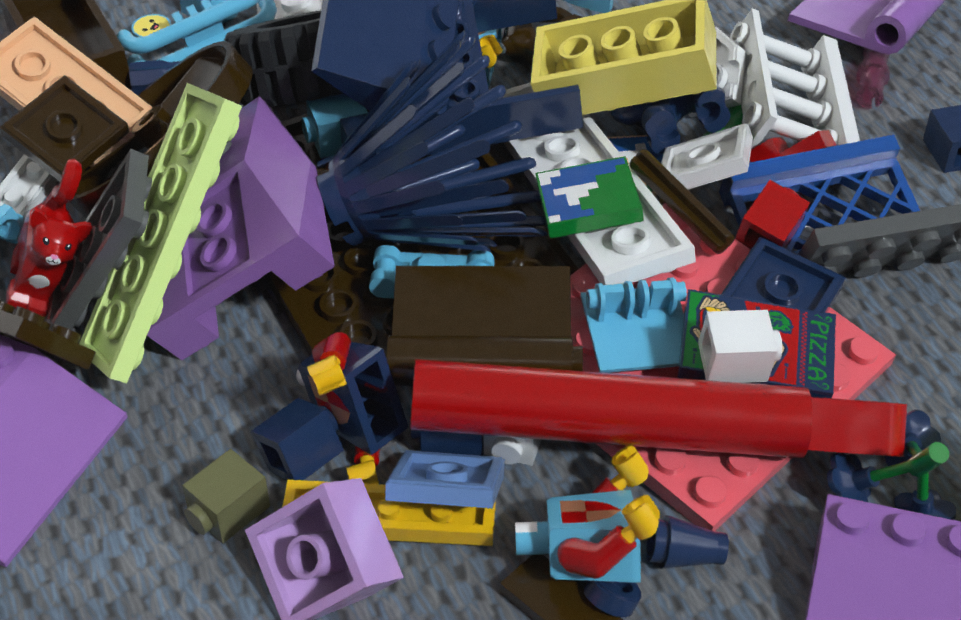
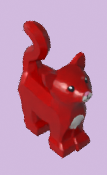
M69 159L67 161L60 184L54 186L43 203L31 209L26 215L17 246L14 248L11 257L10 273L16 276L10 280L6 291L5 303L15 307V309L19 306L43 317L47 315L50 296L61 281L67 262L73 259L80 242L85 240L91 232L92 225L90 222L74 223L66 209V203H70L74 198L81 180L82 165L76 159Z

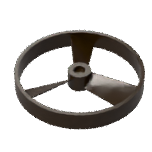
M227 41L210 44L177 63L138 95L153 108L142 116L132 128L131 132L135 136L93 167L89 166L82 172L78 189L70 203L87 218L111 179L101 184L102 180L113 166L124 160L130 149L136 151L144 147L148 149L144 154L149 156L147 176H149L187 83L239 104L250 85L253 75L252 67Z

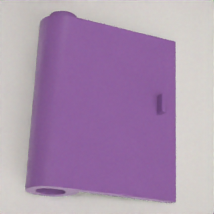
M804 0L789 14L788 21L879 53L893 54L897 53L908 43L946 0Z

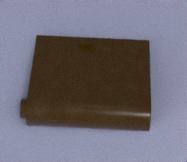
M396 266L392 335L388 336L387 362L395 386H413L416 359L583 371V347L573 346L571 336L570 266Z

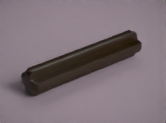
M643 149L630 160V168L716 254L723 253L732 245L735 239L734 235L648 150Z

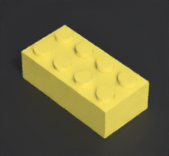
M663 0L537 27L530 83L533 91L539 92L579 85L582 115L716 90V29L707 0Z

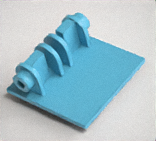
M670 277L664 281H651V285L648 287L646 280H639L637 288L633 287L631 281L613 285L596 283L594 289H586V292H581L580 297L599 372L610 373L679 366L684 319L680 301H686L687 297L684 281L676 282L674 277Z

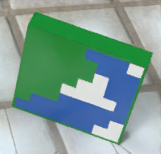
M626 156L535 173L550 238L644 221L642 205Z

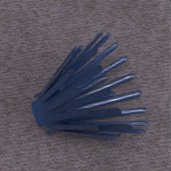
M465 30L412 83L411 78L419 70L421 63L420 59L416 60L413 64L411 61L346 139L335 155L317 162V167L329 169L328 172L317 176V182L330 219L334 226L348 221L354 230L353 233L343 236V239L348 244L356 246L368 240H379L491 252L488 247L497 246L495 241L488 238L471 236H548V233L542 229L513 227L547 225L545 216L541 215L526 216L518 210L452 214L541 202L538 190L490 196L505 193L509 190V185L506 181L501 179L490 180L532 169L536 166L535 159L526 157L477 170L480 163L475 158L487 154L490 151L491 144L519 133L522 130V123L520 121L513 120L417 161L464 135L465 127L459 123L501 99L506 93L504 85H497L474 100L472 98L464 99L415 130L445 107L453 93L489 65L490 58L487 55L480 57L465 70L462 62L457 63L475 44V36H471L461 45L465 37Z

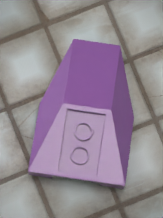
M260 96L241 108L238 115L240 121L237 133L231 140V147L221 156L219 176L214 185L208 188L201 204L200 222L195 231L189 234L181 252L182 264L180 270L173 279H170L162 298V313L158 321L151 325L147 334L149 338L180 360H184L219 338L215 306L249 284L258 281L265 274L272 271L296 291L335 267L323 200L317 182V168Z

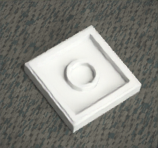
M744 123L666 147L661 164L687 189L748 172L753 141L750 127Z

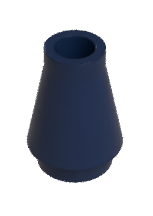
M665 515L663 520L659 519L656 533L646 539L647 561L659 563L661 569L705 564L724 565L728 556L729 539L727 533L715 532L669 515Z

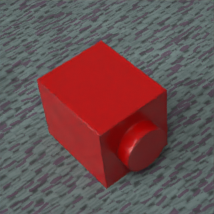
M769 180L743 217L735 239L750 250L759 237L785 248L800 227L810 202L800 197L794 190L782 187Z

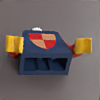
M335 332L318 342L314 346L313 354L301 362L296 373L297 381L306 388L311 403L325 406L331 411L339 425V430L336 433L355 445L354 462L356 465L346 467L348 479L362 478L364 484H379L376 466L379 464L380 449L409 426L383 348L352 342L347 334Z

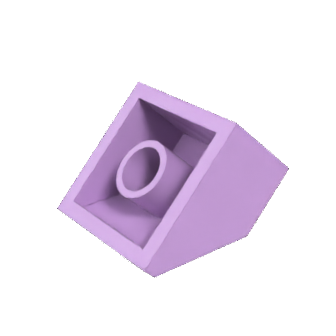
M362 478L322 483L245 529L281 620H315L368 598L404 578Z

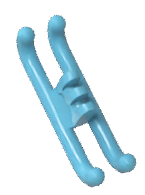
M202 0L200 3L203 11L198 13L194 5L188 6L186 11L189 17L183 19L179 11L172 13L171 16L174 24L147 36L134 37L130 31L125 29L120 30L116 36L125 51L134 53L128 57V65L132 62L145 61L139 54L154 51L181 38L184 39L186 47L157 60L167 62L182 61L210 44L224 41L228 32L274 20L277 12L274 0H226L212 6L209 0ZM259 3L261 10L257 15L224 30L221 23L222 20Z

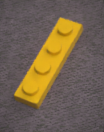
M287 480L282 507L320 484L327 482ZM364 484L388 541L493 546L496 501L493 509L385 501L386 485Z

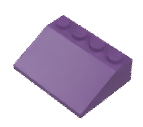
M0 335V565L7 567L127 419V413L36 348Z
M827 494L818 529L805 620H961V521Z

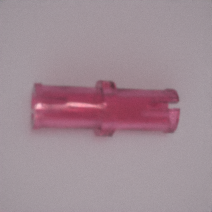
M864 47L863 62L858 66L856 73L857 82L859 83L856 100L860 106L871 109L873 98H875L874 104L876 107L882 103L884 86L890 78V69L887 65L890 54L879 53L874 50L871 52V49Z

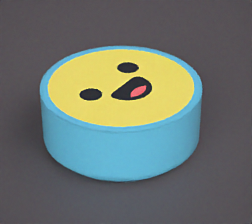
M160 14L144 15L133 22L131 27L134 37L147 36L171 25V21Z

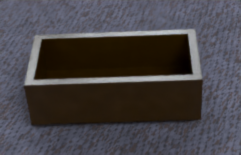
M0 0L6 25L11 33L35 16L124 86L132 89L125 49L95 0Z

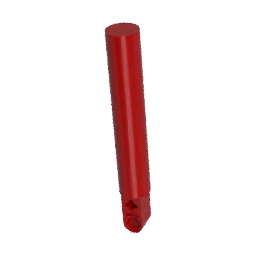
M416 359L410 430L804 458L808 450L904 457L907 404L811 397L807 387Z

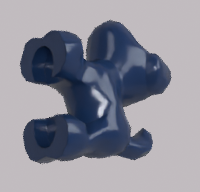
M717 86L716 90L695 95L674 97L610 111L615 121L628 126L637 124L647 132L649 146L657 154H664L666 147L680 143L677 124L690 113H697L699 122L708 132L712 133L721 130L730 120V110L725 105V92L719 86Z

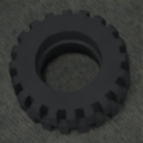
M321 10L249 25L226 34L224 41L229 42L253 70L250 85L239 102L243 107L259 96L269 107L343 94V92L311 71Z

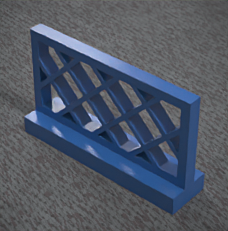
M894 135L750 162L748 172L723 179L719 189L724 206L731 205L739 227L747 213L744 202L756 200L769 180L814 199L810 209L805 213L800 227L787 244V250L796 254L799 253L806 242L799 238L806 225L814 229L834 226L813 215L819 203L843 214L838 225L844 224L848 217L856 221L877 218L855 207L861 194L885 206L879 218L885 217L889 208L901 214L920 211L896 157L900 147ZM888 174L894 187L892 194L889 195L867 184L870 177ZM840 183L856 191L851 202L847 203L827 193L826 190L829 185Z

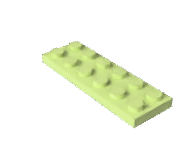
M189 83L186 84L148 176L152 178V186L144 202V210L149 212L146 229L139 239L132 238L128 244L127 255L122 266L118 270L112 268L108 274L105 290L102 296L97 299L79 343L96 352L92 363L108 378L124 383L128 382L132 370H135L142 361L144 341L151 325L158 321L162 313V298L170 279H173L180 270L182 264L181 252L189 234L195 231L200 222V207L208 188L214 185L219 176V161L226 144L234 138L239 127L240 120L238 115L242 108L241 105Z

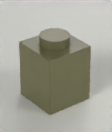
M231 448L182 485L187 504L184 514L190 525L201 535L210 532L222 544L270 507L266 477Z

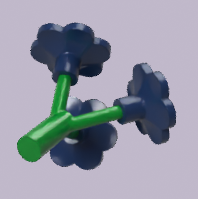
M916 409L907 413L904 457L884 456L888 467L877 470L873 466L862 468L861 461L854 454L846 455L845 453L837 452L831 455V469L827 472V482L836 496L868 502L867 497L871 494V488L877 487L880 480L910 473L917 477V490L913 493L903 492L897 495L894 500L895 508L951 520L956 518V507L950 501L942 500L937 491L929 489V472L948 460L949 450L946 445L941 443L940 433L934 427H931L930 418L924 411Z

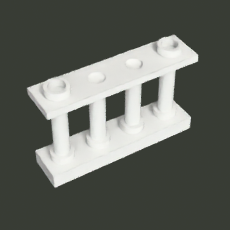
M751 8L743 22H738L735 25L730 38L746 51L741 97L742 124H748L753 136L752 148L758 146L769 131L802 141L817 131L829 130L837 145L860 141L837 40L822 35L814 48L804 50L763 35L759 11ZM767 54L801 66L803 73L768 61ZM771 80L806 92L808 100L772 87ZM776 107L812 119L814 128L777 115Z

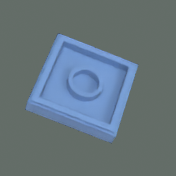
M406 450L386 481L385 501L493 509L504 478L505 459L493 456Z

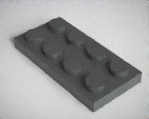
M133 149L129 150L86 218L85 222H90L92 225L91 232L85 240L80 242L73 259L67 262L61 281L50 296L47 323L51 324L49 330H51L53 323L70 330L73 326L81 327L88 312L89 302L92 298L99 299L102 296L108 281V274L112 268L118 270L122 266L127 255L128 244L132 238L139 239L143 235L149 220V212L144 210V202L152 186V178L147 176L148 155Z
M961 204L816 228L812 231L798 255L840 275L854 272L855 277L858 278L876 274L882 267L897 265L899 270L912 269L923 264L925 260L940 257L943 263L953 262L961 259Z

